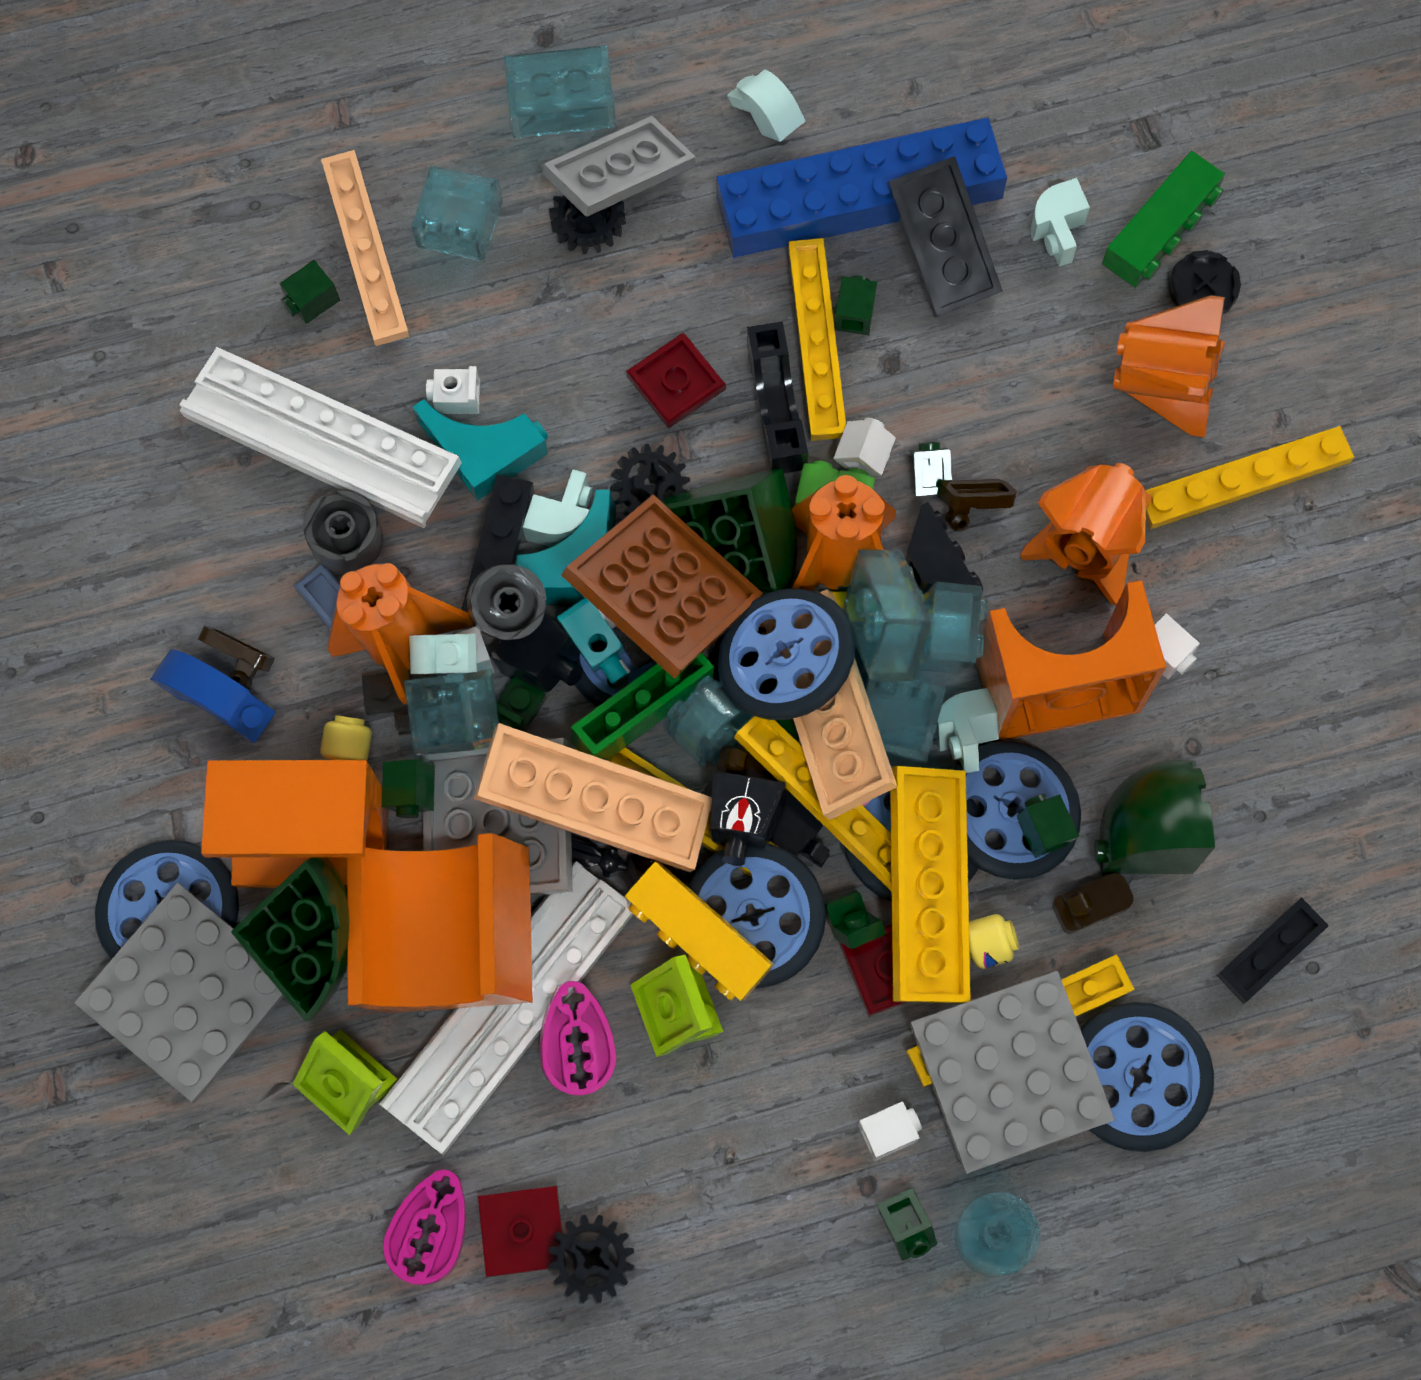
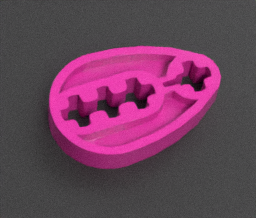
M567 981L561 983L556 988L545 1011L539 1041L540 1065L545 1078L559 1091L571 1095H587L602 1088L612 1076L616 1064L615 1045L607 1018L595 997L585 985L577 981ZM573 987L574 993L581 994V1001L575 1003L573 1012L570 1010L569 1004L562 1003V996L568 994V988ZM577 1026L578 1032L585 1033L586 1035L585 1040L579 1042V1049L588 1055V1059L581 1062L582 1071L589 1072L590 1079L584 1080L582 1088H579L578 1083L570 1081V1075L575 1074L577 1069L575 1063L568 1062V1055L574 1053L573 1043L566 1042V1035L572 1034V1027Z
M449 1170L435 1171L413 1189L392 1218L384 1237V1257L391 1271L403 1281L414 1285H431L447 1277L458 1263L465 1239L467 1216L462 1182L456 1174ZM445 1178H450L449 1185L454 1188V1192L452 1195L445 1194L443 1200L439 1202V1192L434 1189V1185L436 1182L443 1183ZM431 1216H436L435 1223L440 1226V1230L438 1233L431 1232L428 1238V1243L433 1245V1250L431 1253L424 1252L420 1262L426 1265L423 1272L417 1271L414 1277L409 1276L410 1269L405 1266V1262L407 1259H414L417 1255V1249L412 1247L415 1239L422 1240L425 1231L419 1227L422 1220L429 1221Z

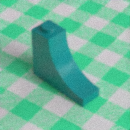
M425 399L412 406L417 422L434 445L459 456L462 463L456 474L477 501L493 491L497 475L513 478L548 454L546 440L549 437L545 429L537 420L532 423L525 413L500 424L476 426L459 423L443 416L433 409Z
M610 489L595 491L592 507L585 520L565 540L537 553L517 555L516 565L529 569L542 582L546 591V605L577 604L585 598L561 574L571 562L615 527L616 505Z

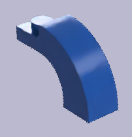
M170 649L150 678L151 681L177 699L191 703L204 710L251 743H256L276 713L251 695L248 689L201 660L175 649Z

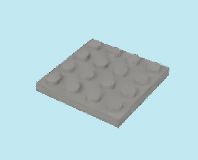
M565 738L547 739L569 747V741ZM489 746L423 754V762L435 766L434 811L423 812L424 851L472 846L478 844L479 834L493 833L529 847L530 896L573 892L570 831L474 799Z
M177 883L74 1004L189 1101L195 1103L281 1001L284 995L231 933L234 928L185 887Z
M1058 970L910 1023L965 1174L1115 1121Z

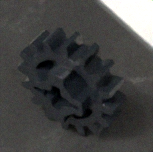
M564 195L563 198L560 196L553 197L554 207L549 208L550 220H552L550 221L553 233H557V239L560 244L568 240L570 251H573L577 246H581L583 254H587L589 247H594L596 252L600 253L602 243L610 247L614 245L612 235L622 236L621 225L626 224L623 200L586 217ZM570 209L571 213L567 215L568 220L565 222L566 212ZM610 211L611 216L606 224L604 220L608 217L607 213Z
M645 444L641 448L640 453L635 447L631 448L627 452L628 458L622 456L617 461L621 469H615L611 473V476L617 479L618 482L610 487V491L619 492L620 496L614 503L615 505L624 503L627 506L624 511L625 516H628L641 505L633 496L642 503L653 494L660 501H663V493L672 490L670 497L683 493L687 490L683 489L682 486L690 482V477L681 476L680 474L686 467L685 463L676 465L673 462L677 455L675 452L669 456L663 455L664 446L662 445L654 452L651 451L649 444ZM639 463L637 468L638 475L628 478L632 467ZM647 478L649 483L656 485L653 491L651 485H645L644 483Z
M582 1215L579 1222L580 1226L576 1227L569 1220L565 1223L568 1234L564 1235L563 1233L556 1232L554 1235V1239L560 1245L559 1247H549L547 1253L556 1257V1261L550 1263L547 1266V1270L558 1271L559 1276L553 1281V1285L558 1286L564 1283L567 1286L564 1297L568 1298L573 1292L579 1293V1304H584L588 1295H592L595 1304H600L603 1292H606L610 1298H613L617 1295L613 1285L617 1284L625 1287L628 1284L627 1279L622 1273L634 1270V1265L626 1262V1257L634 1253V1248H624L622 1243L629 1235L623 1233L617 1236L614 1233L618 1224L616 1221L605 1227L603 1226L602 1215L596 1217L594 1224H589L587 1216ZM588 1232L599 1234L594 1241L582 1242L574 1238ZM610 1243L616 1251V1267L615 1264L609 1261L607 1248ZM594 1250L598 1253L596 1261L600 1264V1267L593 1265L587 1269L583 1266L585 1258L581 1253L589 1254ZM565 1252L573 1260L574 1272L571 1276L565 1268ZM598 1276L607 1281L595 1287L583 1286L586 1279Z

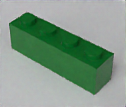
M1191 150L1107 247L1102 265L1134 288L1144 278L1149 281L1160 268L1161 263L1159 260L1165 253L1171 256L1182 241L1180 237L1186 229L1191 232L1197 226L1203 216L1201 211L1206 205L1213 207L1224 192L1221 184L1225 173Z
M702 653L674 679L657 663L572 725L571 743L580 752L608 761L712 684L714 666Z

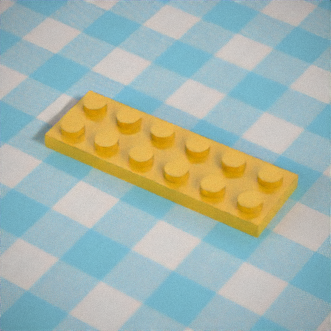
M895 766L891 769L897 787L890 790L893 1001L963 1004L970 1001L966 771Z

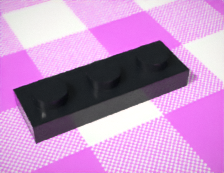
M1301 897L1216 976L1245 1004L1329 925Z

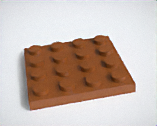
M654 494L571 562L561 574L566 581L674 679L728 630L751 606L752 601L763 595L757 587Z

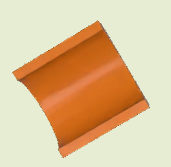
M1142 580L1126 584L1104 631L1105 644L1082 654L1062 655L1042 650L1019 634L1012 625L1005 608L989 612L975 656V663L982 689L988 688L997 710L999 740H995L996 742L1141 713L1166 669V663Z
M207 760L201 854L205 858L231 857V886L236 888H277L307 859L311 857H328L339 873L345 888H347V857H365V847L387 850L389 809L382 807V786L367 760Z
M489 833L479 834L478 844L463 848L437 851H390L365 847V857H347L349 1006L386 1013L533 1003L529 847Z

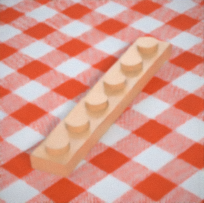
M355 150L323 158L321 161L375 346L410 337Z

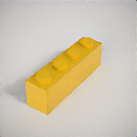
M654 862L624 896L632 903L628 909L639 920L646 923L650 919L659 927L660 930L656 933L658 937L673 949L679 945L689 954L687 957L689 965L702 975L708 971L718 980L714 985L715 988L730 1001L735 997L740 1001L745 1000L775 966L770 959L661 862Z

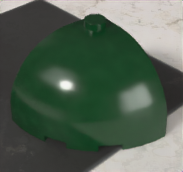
M782 468L718 481L661 501L757 587L763 595L788 588L796 566L797 536L795 519L791 510L792 504Z
M1171 760L1146 766L1130 775L1113 792L1102 815L1100 840H1095L1094 844L1095 862L1101 863L1102 874H1194L1215 849L1210 802H1202L1201 789H1206L1205 778L1201 768H1192L1196 767V761Z
M311 857L307 859L231 931L305 1022L314 1018L328 1004L337 991L348 966L349 907L347 891L339 873L328 857Z

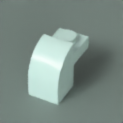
M764 69L757 76L752 75L743 78L737 83L736 88L727 94L733 107L751 113L762 136L780 142L805 122L800 108L788 88L768 70Z
M1077 178L1056 184L1044 191L1036 203L1031 223L1032 240L1036 241L1044 238L1048 254L1055 256L1059 267L1072 263L1077 245L1070 229L1085 225L1090 209Z
M572 469L562 502L533 495L522 527L525 540L553 547L577 530L590 511L587 508L592 496V487L588 485L587 473Z
M476 634L409 636L410 674L477 672Z
M988 688L957 694L945 701L938 712L940 751L950 750L953 760L959 759L962 769L966 773L979 771L978 744L999 740L997 710Z

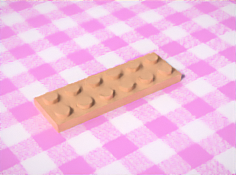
M828 589L820 592L836 602L834 594ZM811 614L800 615L795 620V628L804 629L812 623L813 616ZM770 619L764 622L767 634L775 629L776 620ZM823 640L817 643L813 650L814 655H826L831 650L832 642ZM787 648L781 651L785 659L791 656ZM854 657L848 678L838 693L817 710L807 715L793 718L823 815L830 820L897 787ZM804 673L800 675L796 681V687L799 689L809 687L814 681V674Z
M500 723L495 726L474 796L476 800L688 872L695 870L712 806V797Z

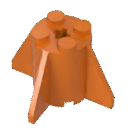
M1207 296L1132 322H1127L1125 331L1120 334L1117 355H1122L1123 357L1120 368H1116L1113 389L1129 394L1189 435L1205 437L1210 401L1214 389L1209 388V385L1217 377L1219 360L1225 348V342L1219 339L1221 336L1220 328L1225 297Z
M1116 463L1114 466H1087L1083 472L1043 493L1038 504L1051 522L1026 544L1020 557L1023 561L1052 559L1064 570L1069 565L1079 570L1076 576L1094 580L1110 604L1117 605L1125 586L1129 554H1139L1145 544L1146 510L1152 498L1142 484L1133 477L1134 471L1126 464Z
M843 475L838 477L836 481L821 487L791 508L795 519V526L808 535L807 557L792 589L801 588L813 591L822 584L838 590V586H850V590L860 588L867 583L894 606L899 602L900 592L881 544L882 530L895 519L896 510L877 492L864 483L857 481L854 477Z
M391 563L373 564L356 571L347 572L342 576L340 580L341 588L338 591L328 640V651L333 657L365 650L375 663L382 665L388 671L398 698L403 704L411 703L409 636L438 635L473 627L474 625L469 613L413 589L395 565Z

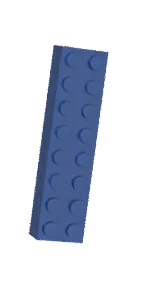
M989 117L716 176L717 200L733 258L788 246L789 241L826 238L899 222L900 220L886 182L953 156L956 158L972 205L1003 199L1007 175Z

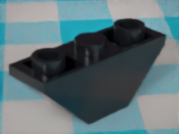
M929 502L922 504L907 550L905 566L919 590L922 591V595L974 609L979 606L983 585L978 575L974 571L970 573L964 564L965 555L957 541L952 542L947 535V524L942 514L938 510L934 512Z

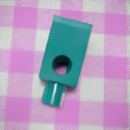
M584 598L557 617L562 629L571 638L581 656L594 673L601 669L612 685L630 674V670L620 657L625 652L623 645L590 601ZM603 641L606 648L602 652H595L592 645L595 642Z

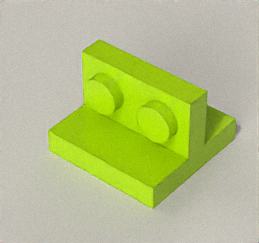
M686 955L671 958L630 984L656 1057L668 1055L685 1044L712 1038L724 1032L703 975L689 965Z
M340 1029L333 1036L324 1031L314 1039L292 1085L350 1135L359 1128L368 1110L392 1089L398 1079Z

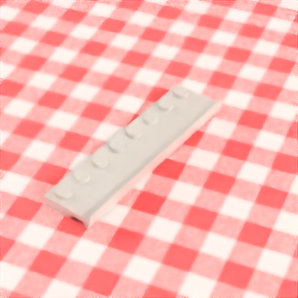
M216 347L194 381L196 386L188 399H182L179 404L181 406L180 412L185 418L335 488L357 493L370 504L422 528H425L427 519L462 463L459 456L218 347Z
M577 861L572 863L573 892L547 894L531 914L533 1003L456 1008L379 1104L443 1156L541 1033L545 1011L556 988L561 983L567 981L581 982L634 915L628 909L632 904L630 901L583 868ZM573 987L568 988V994L562 996V1003L571 995Z

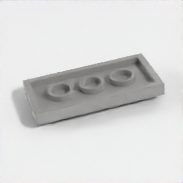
M650 116L544 163L543 175L588 217L693 168L696 156L653 116Z

